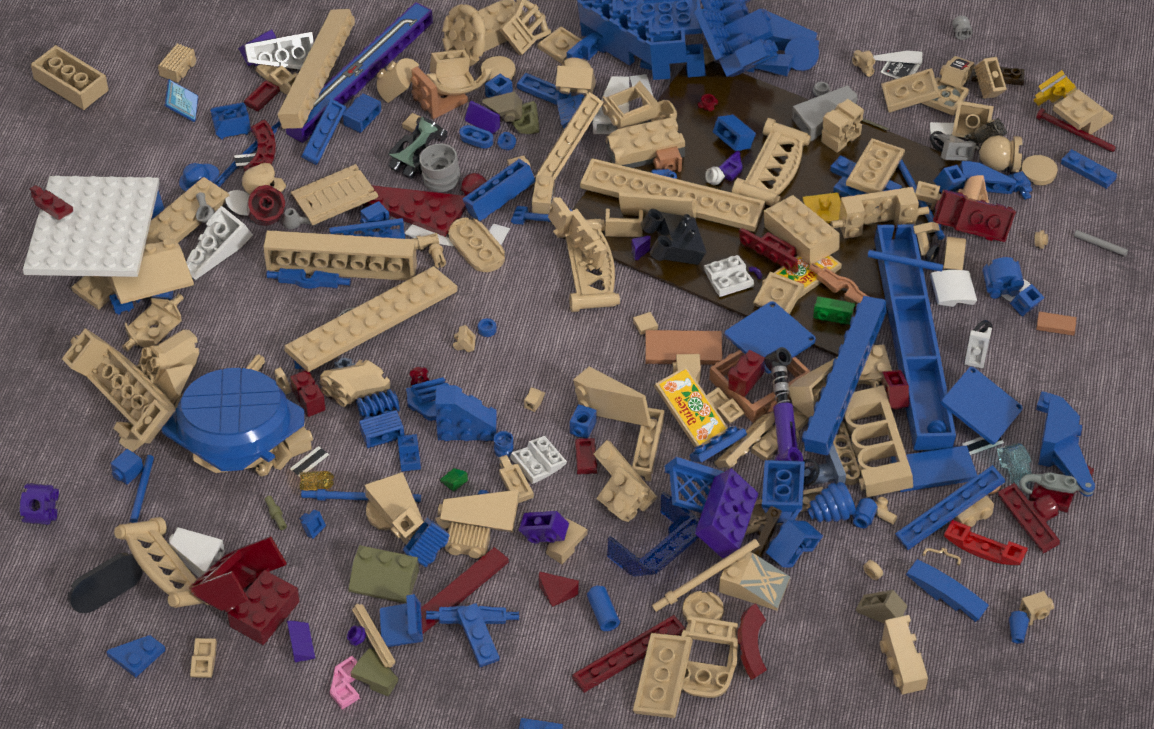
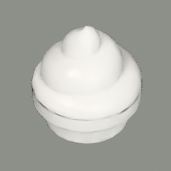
M712 167L706 171L705 177L708 183L717 185L724 179L725 175L719 167Z

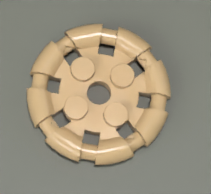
M467 4L457 5L449 11V15L444 20L442 29L444 32V38H442L445 51L465 50L470 58V67L479 61V56H482L484 52L486 28L482 17H479V12L474 7Z

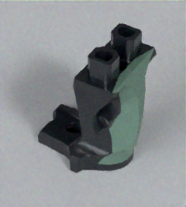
M423 116L417 118V125L412 134L401 138L388 153L392 158L388 166L398 172L402 164L406 167L402 174L410 179L417 172L422 174L420 152L429 146L428 144L432 139L438 138L444 142L448 137L446 130ZM408 142V147L404 149V144Z

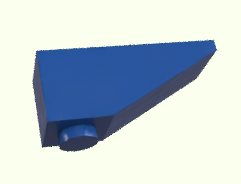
M962 161L959 166L966 181L972 176L984 175L987 192L1012 194L1016 186V180L981 163ZM965 182L960 186L959 189H964Z

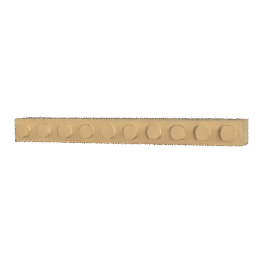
M350 9L330 11L278 112L283 129L303 128L313 105L316 99H318L319 93L324 87V83L329 77V73L332 67H334L335 61L345 45L352 27L355 25V18L352 16Z

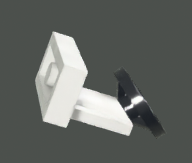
M983 320L971 330L964 365L984 367L993 328L990 321Z

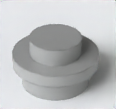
M817 82L813 87V94L817 97L830 92V87L826 82Z

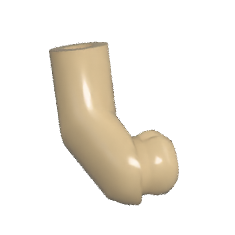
M262 460L259 468L256 467V472L260 476L268 475L273 462Z
M879 497L877 502H875L878 506L876 514L879 518L893 525L897 515L888 511V500L884 497Z

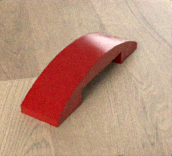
M955 520L951 521L944 534L946 539L966 552L995 563L1021 565L1028 551L1027 547L1011 541L1005 545L970 532L971 526Z

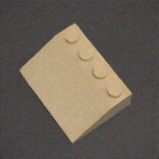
M176 238L166 239L162 242L151 243L145 246L138 277L107 276L121 304L194 285Z

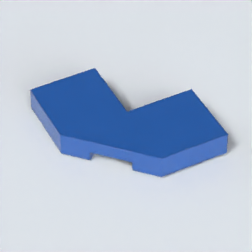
M406 388L408 408L413 411L416 410L429 421L436 420L435 401L420 403L410 390L411 388Z

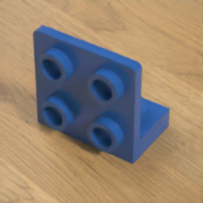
M415 594L406 595L407 603L380 608L381 637L387 647L423 642L421 603Z

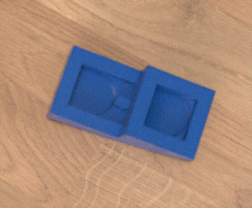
M417 434L397 436L401 471L420 470Z

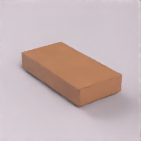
M1039 312L1036 330L1074 336L1077 317Z

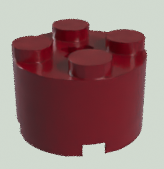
M262 185L255 188L247 202L249 217L255 224L262 226L276 223L281 218L285 208L283 194L270 185ZM263 203H266V205H269V208H265V207L263 206Z

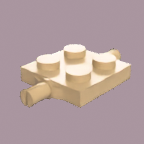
M874 345L857 384L872 385V388L879 387V383L882 382V371H892L885 345Z

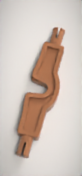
M814 263L810 265L809 270L817 274V280L825 284L834 293L843 288L847 289L848 291L844 295L847 302L855 303V306H857L858 303H861L863 296H867L859 290L852 280L838 276L827 267L821 269Z

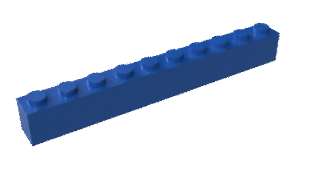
M863 296L861 303L857 304L856 315L851 318L850 329L845 333L844 344H841L839 347V356L837 359H834L833 370L827 375V384L825 387H822L820 401H817L815 404V413L809 418L807 431L803 432L802 442H804L805 451L828 456L887 313L886 300Z

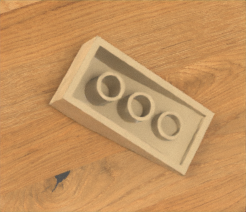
M590 366L573 379L578 404L597 410L596 416L648 427L651 425L645 395Z

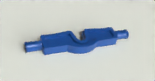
M280 268L279 272L267 271V278L278 279L279 283L296 284L307 289L317 287L338 288V285L350 286L351 278L339 277L338 273L318 270L314 271L311 278H306V271L304 269Z
M466 606L440 607L439 611H426V620L439 619L440 624L461 625L457 610ZM478 607L485 624H505L506 620H519V611L506 612L505 607Z

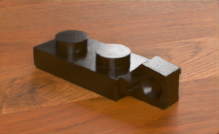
M773 506L766 512L767 521L760 526L758 531L760 536L757 541L760 546L751 551L760 558H762L782 515V511Z

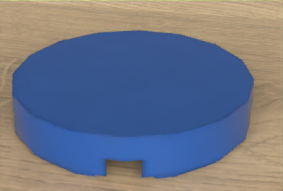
M806 36L793 38L785 48V54L793 55L791 68L797 71L810 70L819 59L818 45Z

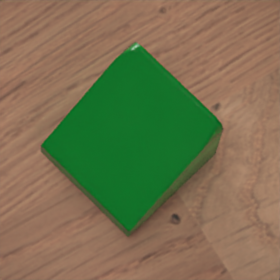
M453 468L440 479V482L455 492L468 481V474L463 470Z

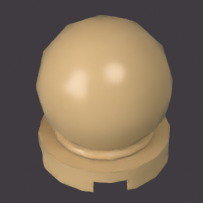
M999 135L989 137L980 148V160L985 166L996 171H1002L1009 167L1011 172H1019L1022 153H1018L1019 145H1022V137L1014 136L1012 141Z

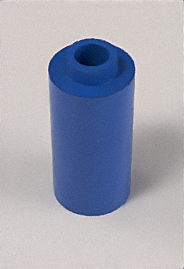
M599 585L593 586L587 593V598L601 630L611 631L619 626L620 620L606 588Z

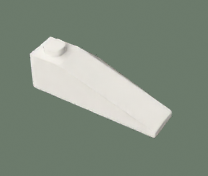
M222 206L206 223L207 228L205 232L198 238L199 243L197 247L192 250L186 261L190 274L195 280L239 250L253 236L244 223Z

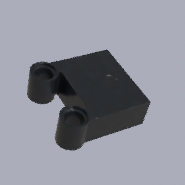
M650 209L640 224L641 228L647 233L657 231L658 239L650 249V255L656 260H670L699 265L707 253L696 220L689 214L683 216Z

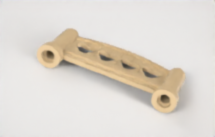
M768 118L763 129V135L768 137L746 180L737 178L732 193L763 200L766 205L773 206L780 202L781 197L778 195L794 178L800 165L803 146L809 145L811 136L808 133L776 123V120ZM792 144L794 147L791 148V152H786L780 145ZM786 156L788 159L785 160V164H779L774 157ZM780 168L782 171L779 172V176L775 177L767 169ZM774 180L776 183L773 184L772 189H768L761 181Z
M586 220L607 248L603 265L599 269L602 274L599 276L587 272L588 266L592 264L589 263L582 267L579 265V263L587 259L579 247L576 249L572 247L574 240L571 236L566 237L576 293H570L569 295L571 312H579L580 309L612 307L620 304L619 293L615 294L613 292L615 266L612 252L601 232L605 231L604 220ZM559 233L556 236L557 238H563L565 237V234L561 235ZM597 280H602L604 282L602 286L605 289L601 291L589 285Z
M156 517L144 522L120 524L115 528L114 534L116 538L127 541L131 553L142 570L157 586L169 595L168 604L171 607L178 608L203 603L209 605L193 596L189 590V586L197 579L163 538L166 533V523L163 518ZM138 540L151 543L152 545L149 548H144ZM148 553L161 556L162 559L156 562ZM159 567L173 570L171 575H165ZM169 580L182 583L184 586L181 589H177Z

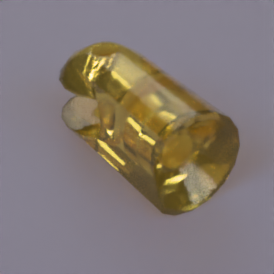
M330 471L299 472L300 491L330 489L334 485L332 480L334 475Z

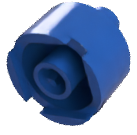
M1002 257L992 260L993 264L989 266L986 264L983 267L982 272L986 289L991 298L996 299L1006 294L1017 296L1020 293L1024 280L1019 261L1015 262L1011 257Z

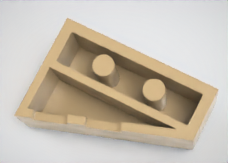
M909 615L885 620L883 637L880 641L881 651L886 653L887 666L894 674V684L896 687H899L901 694L926 689L928 680L921 653H917L913 641L917 640L915 634H910L909 622H911Z

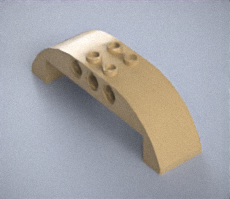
M86 328L62 358L71 369L86 376L134 425L131 431L144 443H151L176 411L173 403L138 367Z

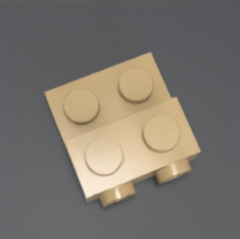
M618 466L597 497V500L608 507V510L621 520L629 522L636 516L639 506L647 500L651 489L624 468Z

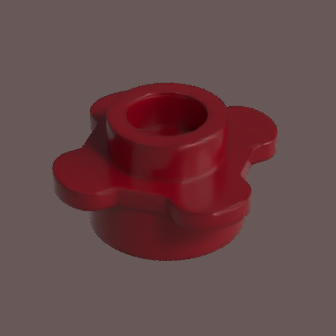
M705 94L701 97L698 107L713 111L714 106L718 104V100L711 94Z
M425 367L413 368L409 372L412 379L410 381L411 385L429 381L427 377L428 369Z

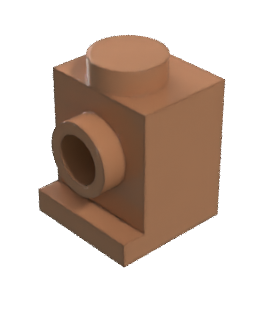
M677 146L656 151V158L653 159L655 169L682 171V157Z

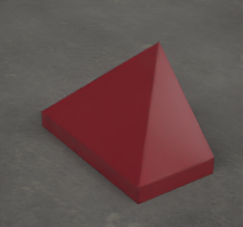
M539 572V587L552 607L578 596L579 580Z

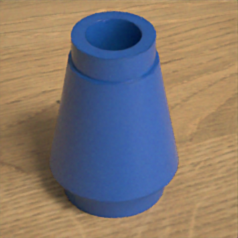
M1014 611L1009 617L1012 642L1017 644L1024 643L1029 624L1028 615L1023 611Z

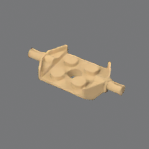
M178 293L172 300L152 298V304L129 326L125 323L129 340L122 345L123 349L128 352L134 345L144 348L156 346L182 321L177 305L184 299L183 296ZM152 325H158L157 328H150Z

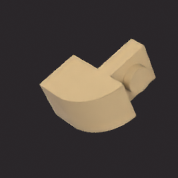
M947 236L944 268L963 269L966 239Z

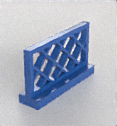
M675 457L665 465V473L670 474L672 505L702 513L706 499L700 492L703 490L708 496L710 491L708 486L711 487L714 477L724 471ZM677 477H681L685 483L682 485ZM692 481L697 482L701 488L698 490ZM686 485L694 493L692 496L684 488ZM679 491L684 496L686 501L679 500ZM696 496L703 506H699L693 498Z

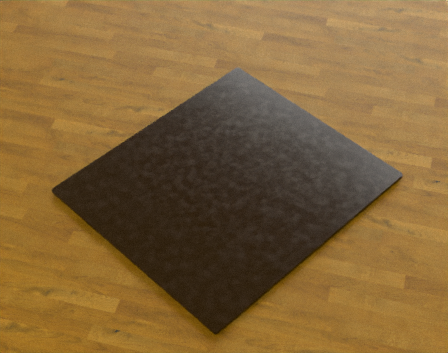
M714 61L705 64V76L688 77L686 63L657 100V102L669 100L677 111L678 133H682L685 140V157H682V171L672 170V172L677 174L678 180L732 193L737 178L746 180L768 137L763 135L767 119H774L776 123L801 131L792 119L793 106L809 99L744 73L735 77H726L722 65ZM711 94L718 100V104L714 106L713 111L698 107V103L701 102L703 95ZM734 115L756 134L751 148L740 151L742 172L732 181L724 178L719 184L712 185L706 181V171L712 167H720L736 152L715 135L713 129L718 117ZM650 119V120H647V121L642 122V123H640V124H644V123H648V122H652V121H651V119ZM861 120V135L852 142L848 141L847 146L839 152H835L821 142L822 134L810 141L808 146H803L798 170L789 185L778 196L781 197V202L794 195L804 204L802 198L805 196L834 193V186L842 177L830 171L831 165L840 155L857 163L871 138L905 149L901 160H903L916 185H918V181L936 185L934 179L944 168L955 165L959 167L962 160H945L941 158L942 152ZM792 144L780 145L786 152H791V148L794 147ZM786 156L774 157L779 164H785V160L788 159ZM654 163L634 168L650 173L651 170H658L655 169ZM897 166L890 180L901 185L902 188H908L909 186ZM780 168L767 169L775 177L779 176V172L782 171ZM774 180L761 181L768 189H772L773 184L776 183ZM590 190L584 193L572 209V211L578 209L585 220L601 219L604 220L605 225L606 209H610V218L639 219V216L622 214L618 197ZM926 202L927 205H928V207L930 208V207H931V203ZM766 204L755 232L749 231L760 238L767 232L771 233L764 227V210L771 207ZM934 207V210H931V212H932L933 215L935 214V211H936L935 207ZM925 214L917 217L915 226L928 223ZM695 217L707 252L699 265L670 260L659 261L650 255V250L638 260H635L632 254V239L639 237L605 236V231H601L608 242L614 261L744 317L749 316L760 308L754 306L753 302L762 287V281L767 278L770 272L774 273L783 267L776 262H772L766 256L758 254L752 248L744 246L740 242V228ZM894 220L863 224L862 236L844 239L841 228H834L839 232V250L832 253L831 256L842 264L841 269L835 272V274L852 280L859 290L867 296L885 300L878 259L869 258L868 252L869 250L876 251L874 237L877 225H894L892 239H894L896 233ZM642 229V237L650 236L651 249L658 239L657 231L647 233ZM935 232L927 233L929 244L936 235ZM918 242V247H919V252H920V257H921L922 255H921L920 246H919V242ZM738 255L746 264V271L754 280V287L719 297L705 272L704 265ZM749 267H756L757 271L759 269L763 277L758 279L753 271L749 272ZM821 282L797 300L789 315L815 336L816 340L812 346L838 357L839 347L841 344H844L845 333L847 330L849 331L850 325L813 318L814 306L817 297L846 301L844 295L848 290L843 288L834 293ZM854 306V311H853L852 317H853V316L855 317V315H856V307H857V306Z

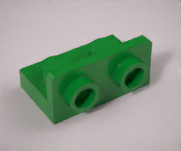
M817 297L813 318L850 325L855 303Z

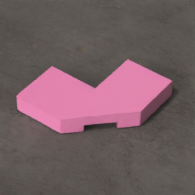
M353 656L335 666L330 688V696L342 710L360 699L359 694L350 685L355 680V678L351 677L350 672L357 663Z

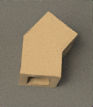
M531 387L529 394L524 400V408L535 412L540 406L545 392Z

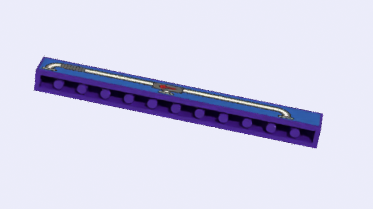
M417 2L409 7L321 89L319 97L316 99L303 128H286V134L304 143L313 134L329 100L333 99L345 105L381 69H384L433 23L432 10Z

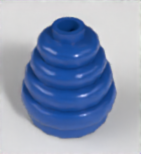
M843 482L831 483L827 488L822 489L821 494L816 495L815 500L810 501V508L807 509L811 520L816 519L819 523L823 520L825 522H830L831 520L833 522L845 521L856 512L852 497Z

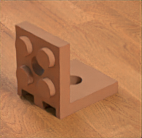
M418 66L411 69L413 99L421 103V108L424 111L428 110L432 119L468 102V97L465 94L445 95L447 97L441 98L440 96L444 94L437 92V86Z

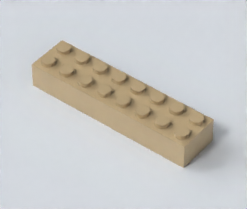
M267 231L264 243L267 271L279 272L280 268L304 269L306 274L313 275L314 271L318 270L338 273L341 277L406 281L413 278L416 274L417 258L414 239Z

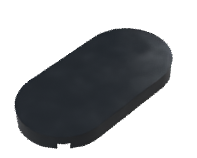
M127 552L119 553L77 578L72 583L70 592L68 591V603L79 613L92 612L135 586L140 580L143 570L133 554H128Z

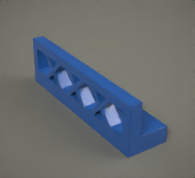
M403 218L329 228L330 234L343 233L348 236L405 239ZM400 225V229H390L392 226ZM375 228L381 229L378 232L372 231ZM355 231H362L361 234H354Z

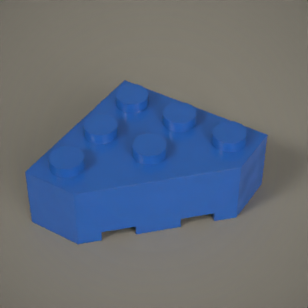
M436 385L435 407L438 440L494 441V436L497 434L496 409L485 407L482 405L481 400L471 394L467 396L456 385Z

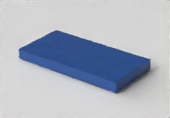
M967 445L907 454L906 457L913 475V488L900 490V492L964 483L975 478L977 473ZM895 456L890 458L891 464L897 462Z

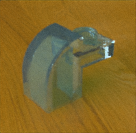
M1020 443L997 448L1001 467L1008 468L1012 484L1015 483L1017 486H1020L1021 478L1024 475L1032 474L1029 465L1032 461L1026 448Z

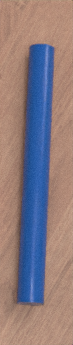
M873 250L868 252L869 258L940 272L943 269V264Z
M152 455L146 456L130 517L131 523L138 522L154 461V456Z

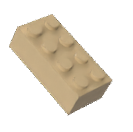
M500 0L478 11L479 17H482L486 28L484 52L508 41L499 28L513 14L517 5L514 0ZM523 9L520 13L519 18H521L526 13ZM529 19L524 23L527 28L529 27Z
M57 45L31 64L34 80L83 110L109 91L106 75Z
M794 195L764 210V227L776 237L796 247V254L809 265L839 250V232Z

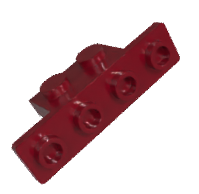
M744 228L739 229L740 242L744 246L752 248L758 254L766 256L772 262L780 264L787 270L794 273L799 271L798 259L793 257L797 253L796 247L769 232L760 238Z

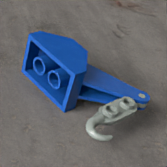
M1050 397L1038 465L1047 467L1056 465L1064 475L1055 473L1027 474L1021 478L1020 487L1024 492L1031 494L1032 490L1026 487V482L1031 481L1042 485L1046 489L1066 493L1079 491L1083 496L1089 497L1094 493L1095 483L1079 447L1078 436H1081L1082 425L1079 424L1080 416L1062 397Z

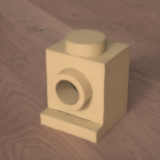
M409 507L390 523L392 525L390 530L397 538L401 536L405 539L423 521ZM402 521L407 522L408 527L406 529L401 527Z
M1045 591L1022 598L1019 610L1027 613L1029 618L1028 625L1030 626L1033 624V620L1046 618L1050 610L1054 609V603L1050 597L1048 598Z

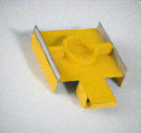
M1061 70L1039 85L1041 91L1035 95L1036 98L1033 100L1038 106L1047 100H1050L1055 105L1078 89Z

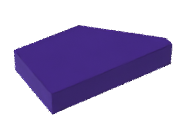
M738 150L719 167L725 175L724 178L732 181L742 172L740 151Z

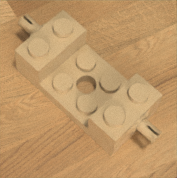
M913 187L842 197L839 220L831 221V227H840L845 239L862 236L863 224L894 220L896 228L897 225L914 224L915 226L919 215L929 214V207L918 208L919 202Z

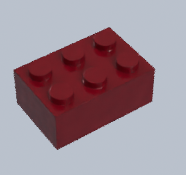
M264 570L245 592L249 600L236 605L234 609L227 613L229 625L232 629L264 645L300 602L298 588Z

